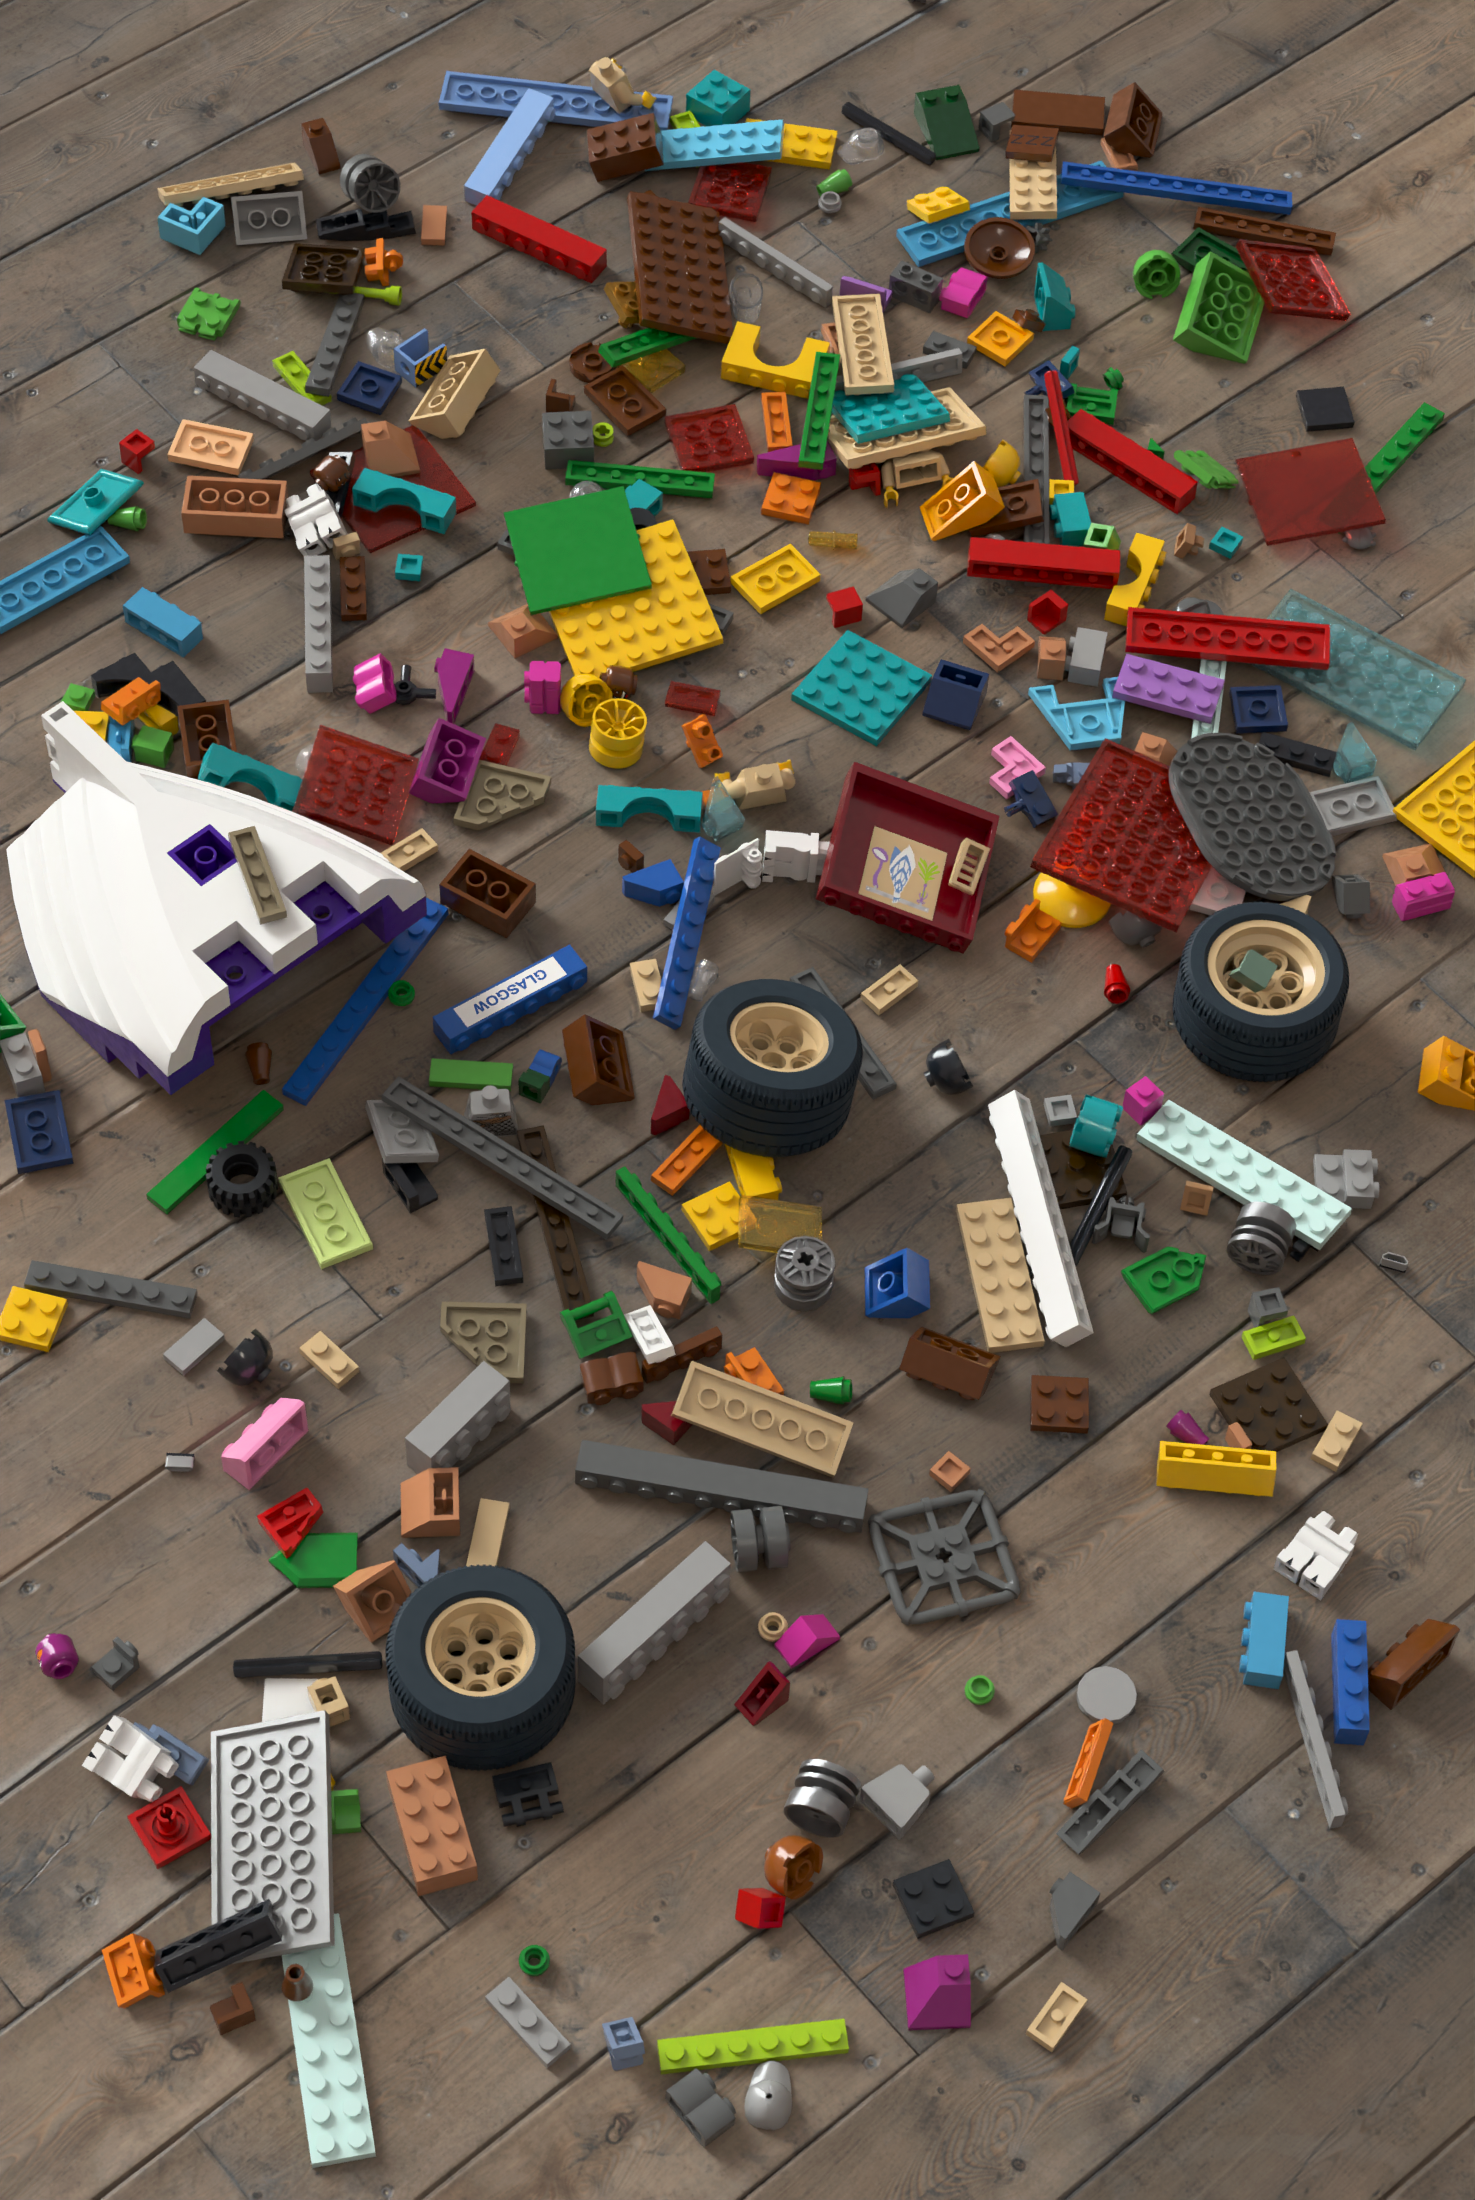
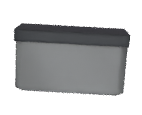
M1387 1252L1382 1255L1379 1266L1405 1273L1408 1260L1405 1256Z
M166 1454L165 1469L176 1472H190L193 1470L194 1454Z

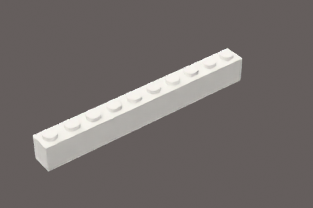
M1013 1090L988 1104L991 1114L989 1120L995 1129L997 1137L995 1143L1002 1155L1003 1161L1001 1165L1007 1174L1009 1182L1008 1191L1013 1197L1015 1204L1014 1214L1019 1220L1022 1230L1020 1231V1236L1026 1245L1028 1253L1026 1259L1033 1271V1285L1038 1291L1041 1301L1039 1307L1047 1323L1046 1333L1052 1341L1068 1347L1094 1332L1030 1099Z

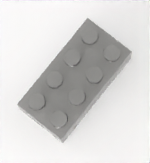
M483 1361L405 1437L407 1466L419 1474L429 1468H452L459 1459L464 1460L470 1454L472 1447L479 1440L483 1441L491 1432V1428L498 1421L502 1422L509 1415L511 1411L510 1381Z

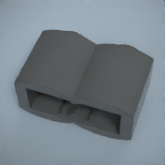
M696 2068L666 2090L665 2099L677 2116L685 2123L695 2139L705 2148L734 2126L736 2110L726 2097L722 2099L714 2091L716 2085L713 2079L707 2073L702 2074Z

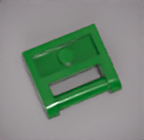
M1070 383L1075 392L1068 396L1067 409L1071 417L1082 409L1105 424H1114L1118 389L1111 388V391L1078 387L1077 384Z
M613 1291L604 1293L602 1298L573 1310L565 1309L560 1312L562 1323L567 1329L579 1359L633 1337ZM607 1307L610 1309L612 1315L578 1328L575 1323L576 1320Z

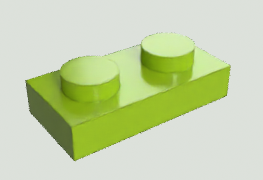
M1294 1315L1243 1331L1241 1337L1253 1360L1305 1344L1306 1340Z

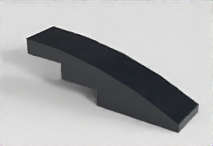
M362 208L316 219L319 239L370 241L416 234L412 211L388 216L387 210L363 215Z

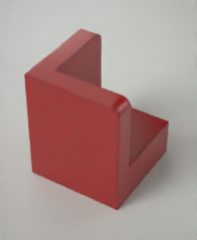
M138 429L133 431L119 442L122 463L137 474H140L142 472L141 458L155 448L154 441Z
M875 463L863 465L858 469H849V487L851 490L870 486L875 496L881 494L880 470Z
M854 586L826 594V599L833 611L832 624L834 628L862 621L863 603Z
M1051 589L1029 604L1027 621L1042 634H1046L1066 621L1068 603Z
M764 1888L739 1889L735 1919L758 1929L781 1928L786 1897Z

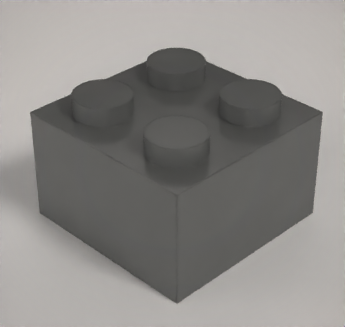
M591 411L542 413L545 469H567L568 460L594 462Z

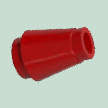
M1111 964L1106 968L1104 996L1109 1002L1120 1004L1128 999L1130 987L1121 966Z

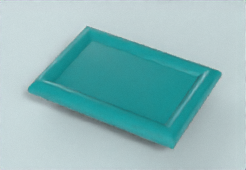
M100 469L49 516L47 521L51 524L91 535L144 485V482Z

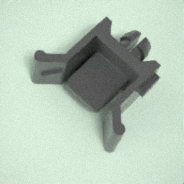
M1122 1196L1118 1203L1113 1197H1110L1106 1221L1100 1225H1095L1092 1243L1097 1244L1107 1237L1109 1223L1113 1222L1111 1235L1120 1238L1130 1239L1133 1227L1137 1226L1134 1243L1141 1252H1147L1150 1235L1141 1228L1146 1214V1209H1144L1145 1203L1141 1202L1139 1205L1134 1206V1200L1129 1196L1128 1205H1126V1196Z

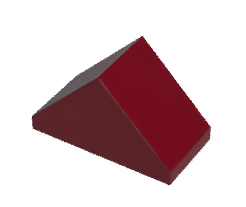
M668 1075L664 1076L651 1117L652 1135L660 1134L689 1120L690 1110L686 1105L684 1095L671 1076Z
M676 1401L641 1404L642 1424L672 1445H675L693 1425L671 1416Z
M769 1661L734 1705L755 1726L789 1701L790 1682Z

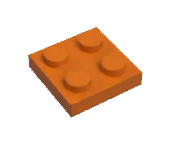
M774 472L761 508V515L809 525L821 490V482Z

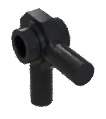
M407 664L402 665L400 681L394 684L396 689L395 702L407 705L415 701L416 698L436 699V689L417 688L410 681L411 666Z

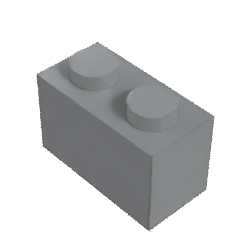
M1077 628L1076 637L1071 636L1068 651L1073 652L1072 656L1066 657L1064 671H1069L1067 682L1098 687L1108 632Z
M26 1033L0 1040L2 1058L17 1097L45 1093L42 1074Z

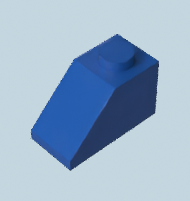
M671 859L622 876V893L626 897L659 907L668 903H675L681 898L684 881Z

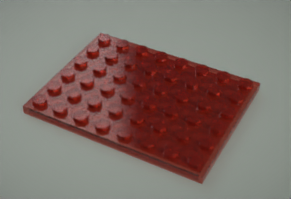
M1105 738L1034 856L1030 867L1177 933L1213 866L1200 851L1174 801L1169 785L1170 767Z

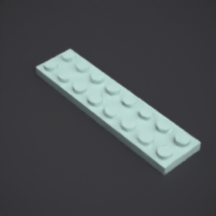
M1170 1100L1137 1133L1136 1140L1243 1205L1256 1201L1267 1202L1287 1211L1294 1218L1297 1225L1294 1235L1318 1250L1326 1244L1351 1215V1207Z
M339 1913L334 1914L335 1946L282 1955L284 1975H286V1969L290 1965L299 1964L313 1981V1990L309 1997L302 2001H291L288 1999L312 2168L376 2157Z

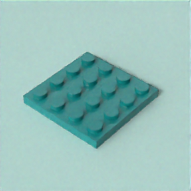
M906 374L898 380H894V392L845 395L843 390L835 391L832 413L857 444L950 422L949 412L916 375Z
M847 629L793 691L791 700L877 747L932 681V675Z

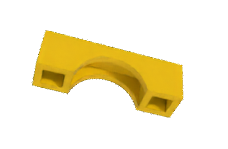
M1136 532L1129 549L1126 567L1136 574L1137 579L1132 583L1113 587L1106 604L1104 620L1127 627L1128 607L1145 608L1143 602L1149 601L1152 592L1150 585L1151 583L1156 584L1160 570L1157 568L1158 566H1163L1167 552L1163 551L1164 540Z

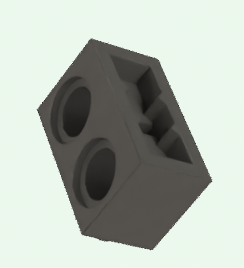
M901 260L890 274L889 290H892L893 298L931 313L939 302L943 278Z

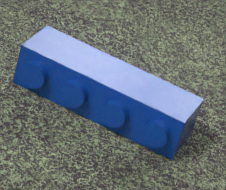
M1336 1619L1331 1634L1334 1743L1364 1745L1370 1731L1366 1621Z

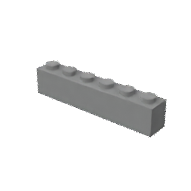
M212 350L194 366L195 384L201 389L207 390L219 398L257 415L262 420L273 423L280 429L286 430L302 440L307 441L314 438L315 441H318L322 434L331 428L330 409Z
M330 555L304 556L305 672L307 693L333 692Z

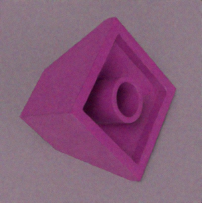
M968 1954L935 1956L903 1969L908 2031L971 2028V1982Z

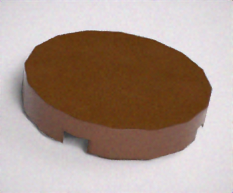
M593 342L584 343L577 346L570 354V371L574 377L583 382L591 383L617 369V366L612 368L598 352L601 343L599 345H593Z

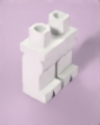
M314 484L307 489L308 498L301 500L298 495L287 498V509L284 510L295 535L298 550L303 556H317L327 551L324 542L329 548H332L333 538L329 537L340 532L338 537L347 535V531L332 499L318 484ZM316 543L318 544V546L313 550L307 549Z
M766 830L762 882H773V876L791 877L798 881L807 879V882L815 883L816 875H822L829 842L819 841V833H811V836L804 833Z
M1322 1511L1315 1518L1310 1516L1291 1543L1277 1556L1274 1565L1275 1571L1296 1584L1300 1579L1299 1587L1320 1601L1350 1560L1358 1536L1357 1532L1349 1527H1344L1339 1535L1330 1530L1335 1520L1325 1511ZM1286 1566L1289 1567L1290 1569H1292V1570L1295 1571V1572H1292V1571L1288 1570V1569L1286 1568Z
M116 1715L112 1717L99 1738L106 1744L96 1742L82 1764L83 1767L103 1777L129 1796L145 1799L150 1802L157 1800L162 1794L163 1788L153 1782L157 1774L160 1773L170 1778L179 1767V1764L169 1756L171 1751L160 1745L127 1719Z

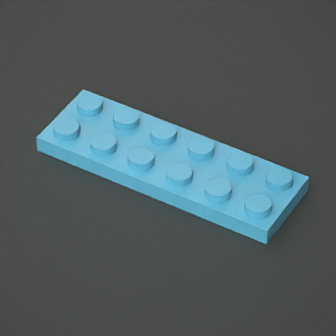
M769 120L662 130L664 165L645 171L781 159L784 122L783 120Z

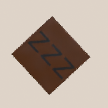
M1013 125L1006 148V158L1052 162L1059 136V128Z

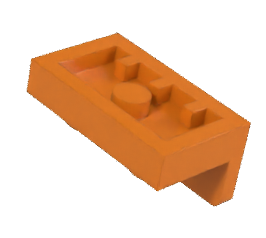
M138 677L101 702V710L123 726L129 721L136 719L141 713L155 706L161 700V684L157 680L148 684Z
M1035 899L1030 905H1025L1019 915V919L1016 922L1012 921L1005 931V936H1007L1005 948L1031 963L1061 929L1062 923L1040 910L1041 901Z
M755 1347L736 1357L732 1352L726 1354L724 1366L726 1374L784 1396V1389Z
M132 1933L102 1950L118 2007L125 2009L149 1995L158 1998L165 1995L163 1983L154 1968L155 1948L149 1939Z

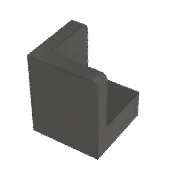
M1004 102L980 111L978 129L992 143L999 140L1000 126L1014 120L1015 114Z
M1279 1287L1252 1292L1248 1313L1254 1328L1264 1325L1267 1320L1287 1316L1288 1309Z

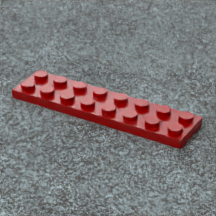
M1128 607L1125 652L1328 670L1330 664V625Z

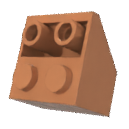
M458 1467L429 1468L401 1483L402 1538L460 1536Z

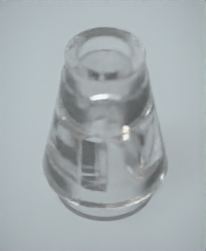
M700 960L698 964L694 965L688 993L691 999L699 1002L703 1001L719 977V967L708 960Z

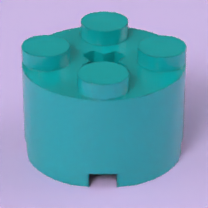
M1086 1094L1073 1128L1069 1146L1106 1158L1110 1145L1113 1144L1117 1129L1115 1127L1120 1120L1123 1106Z

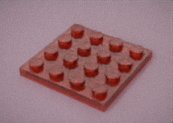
M1241 239L1235 247L1270 313L1347 321L1351 315L1316 248Z
M320 725L292 812L393 845L419 759Z

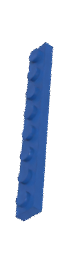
M700 836L693 841L653 1019L674 1030L681 1027L713 886L714 863L719 859L721 850L719 846Z

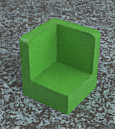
M358 1789L331 1791L332 1834L361 1832Z

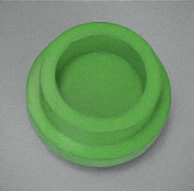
M977 1675L967 1681L965 1695L971 1703L984 1705L989 1703L994 1697L995 1688L989 1678Z

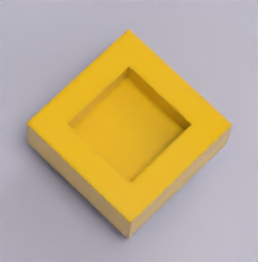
M1049 479V504L1053 505L1054 494L1074 493V481Z

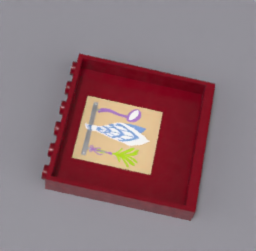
M854 762L845 777L816 900L824 902L829 906L846 910L853 915L873 920L878 924L892 927L902 933L911 934L927 942L941 945L951 951L964 954L973 941L1000 816ZM966 838L990 848L972 896L948 885L958 850ZM968 853L966 854V856L977 861V857L970 855ZM965 861L963 862V864L973 869L975 868L974 865L967 863ZM960 870L961 873L972 877L971 873ZM959 877L957 878L958 882H961L967 886L970 885V882L963 880Z

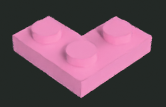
M1012 736L992 748L991 755L1005 768L991 776L989 784L1006 799L1014 795L1008 784L1011 780L1031 770L1035 772L1037 778L1045 774L1046 767Z

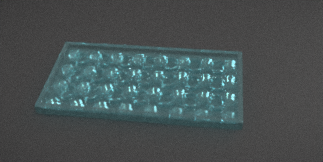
M1293 589L1288 591L1267 619L1330 625V664L1328 670L1250 663L1413 750H1416L1465 686L1466 682L1465 678Z

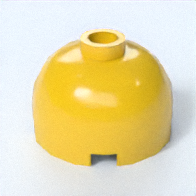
M1002 439L996 451L991 454L983 468L993 475L997 487L1006 486L1008 483L1014 484L1021 474L1017 471L1021 463L1020 456L1012 445Z
M592 674L573 676L565 683L560 693V705L564 714L575 724L583 727L592 725L593 712L600 703L612 699L611 689L603 680Z

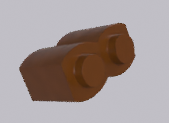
M635 1352L621 1353L609 1358L594 1359L580 1364V1376L588 1404L604 1405L616 1397L631 1399L644 1391L643 1379Z

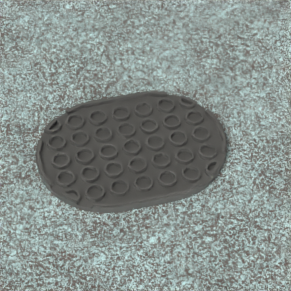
M1206 733L1191 738L1178 750L1172 759L1169 769V785L1174 801L1197 846L1207 861L1234 885L1265 899L1287 902L1304 895L1314 896L1321 891L1335 870V843L1307 787L1296 771L1288 763L1284 765L1273 756L1274 752L1258 742L1255 745L1242 740V736Z

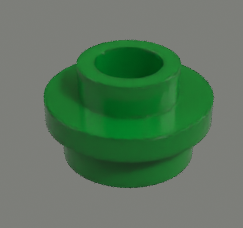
M1112 367L1108 368L1107 372L1103 374L1105 383L1110 390L1111 388L1122 389L1124 378L1118 369L1114 370Z
M398 980L389 988L388 998L394 1005L406 1006L414 1000L415 990L409 982Z
M539 1945L527 1946L519 1955L520 1969L529 1976L542 1975L550 1965L549 1953ZM537 1958L540 1960V1963L533 1966L529 1964V1960Z

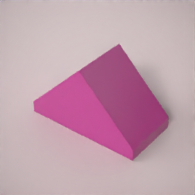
M824 1614L800 1616L774 1646L792 1669L840 1640V1636Z

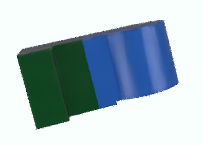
M540 1049L527 1072H523L518 1080L519 1095L541 1104L555 1081L562 1058ZM528 1087L537 1090V1093L531 1092Z

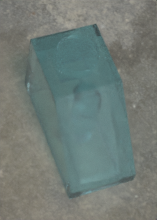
M1353 722L1348 723L1337 750L1335 762L1333 763L1335 773L1342 778L1345 784L1373 776L1377 761Z
M717 776L712 780L702 827L709 837L712 836L718 842L743 828L745 818Z

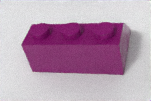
M438 718L428 735L409 794L432 804L465 801L486 738Z

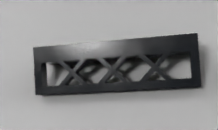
M270 1899L157 1950L154 1968L167 1992H172L282 1941V1934L272 1917L273 1905Z

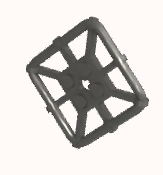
M981 1489L977 1491L966 1490L933 1499L929 1497L921 1498L920 1502L872 1514L868 1520L869 1533L880 1563V1575L882 1578H885L895 1611L899 1618L902 1619L901 1623L907 1626L909 1624H923L955 1615L964 1617L968 1615V1612L1017 1599L1021 1593L1019 1579L1007 1548L1009 1545L1007 1536L1002 1534L993 1505L988 1496H986V1492ZM971 1502L959 1524L941 1529L938 1528L933 1510ZM981 1507L992 1540L971 1545L966 1529L978 1508ZM923 1513L929 1532L911 1535L887 1522ZM882 1533L908 1546L912 1560L896 1564L891 1563ZM997 1551L1008 1583L980 1570L975 1556ZM940 1553L950 1555L948 1563H944L942 1559L937 1560L936 1557ZM917 1571L922 1586L911 1605L907 1608L896 1575ZM977 1581L999 1593L965 1601L958 1584ZM949 1587L954 1604L917 1612L930 1591Z

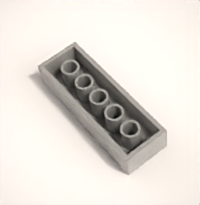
M706 1541L702 1543L578 1655V1682L603 1705L610 1698H617L623 1692L624 1685L631 1679H638L644 1673L646 1665L653 1659L655 1661L659 1660L665 1654L668 1645L674 1640L676 1642L681 1640L685 1636L690 1625L695 1621L697 1623L702 1621L712 1605L716 1602L719 1604L726 1599L730 1592L731 1563Z

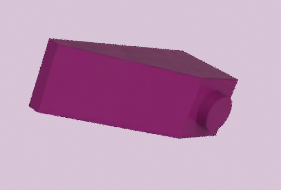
M827 440L823 470L798 467L801 444L757 455V474L772 477L775 472L814 481L836 475L837 458Z
M445 648L441 658L437 657L434 672L438 673V685L446 721L455 724L475 672L474 654Z

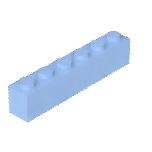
M528 88L465 183L464 193L466 202L477 206L486 195L500 201L502 192L505 187L510 186L516 170L519 171L521 169L524 158L532 152L537 138L542 137L545 126L553 120L556 113L553 97Z

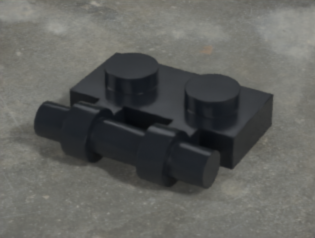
M551 1762L492 1776L499 1808L512 1806L513 1810L512 1813L501 1815L504 1827L515 1824L516 1827L526 1825L527 1821L543 1818V1820L553 1819L552 1815L564 1813L561 1801L550 1803L548 1799L549 1796L559 1794ZM538 1799L540 1806L523 1810L521 1803Z

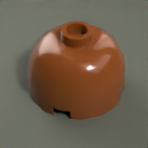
M797 1835L786 1836L778 1840L768 1848L765 1854L764 1872L769 1885L780 1895L792 1900L804 1896L814 1884L813 1882H808L812 1878L814 1871L818 1874L821 1871L823 1862L822 1848L815 1844L814 1841Z

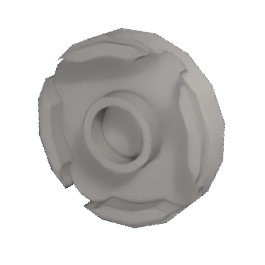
M1103 1666L1085 1673L1079 1682L1076 1698L1079 1709L1083 1714L1085 1713L1089 1716V1719L1096 1723L1106 1718L1114 1724H1118L1125 1720L1134 1710L1137 1692L1133 1681L1126 1673L1117 1668Z

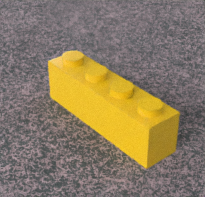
M724 1144L741 1198L748 1209L778 1204V1195L782 1193V1185L779 1177H774L772 1171L775 1169L773 1157L752 1155Z
M1160 1441L1156 1486L1273 1497L1276 1477V1451Z

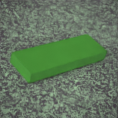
M432 1058L429 1086L482 1090L484 1087L491 1085L497 1089H508L511 1091L513 1063Z

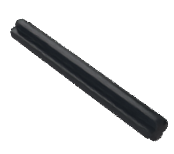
M846 102L842 106L843 115L927 165L935 162L936 153L851 102Z
M1120 1145L1070 1243L1075 1267L1078 1265L1093 1235L1094 1227L1098 1225L1109 1203V1199L1112 1197L1132 1156V1150L1126 1146Z
M379 1651L239 1659L233 1663V1673L236 1678L374 1670L382 1668V1654Z

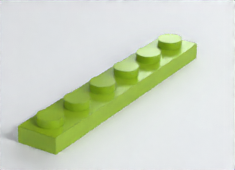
M845 2018L657 2040L661 2075L688 2072L696 2068L698 2070L849 2052Z

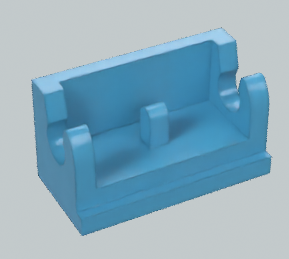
M110 717L107 744L126 762L132 763L133 749L131 745L135 732V722L131 720L122 726Z

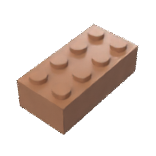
M187 476L181 512L184 533L284 538L287 517L284 511L287 509V481Z
M446 1756L386 1771L390 1797L418 1896L477 1881V1864Z

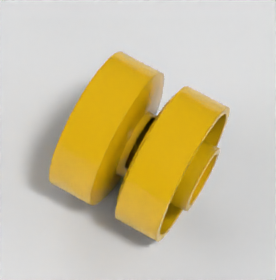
M620 698L606 700L595 708L592 717L589 751L598 763L609 768L618 769L629 767L640 759L647 725V717L643 709L630 700Z

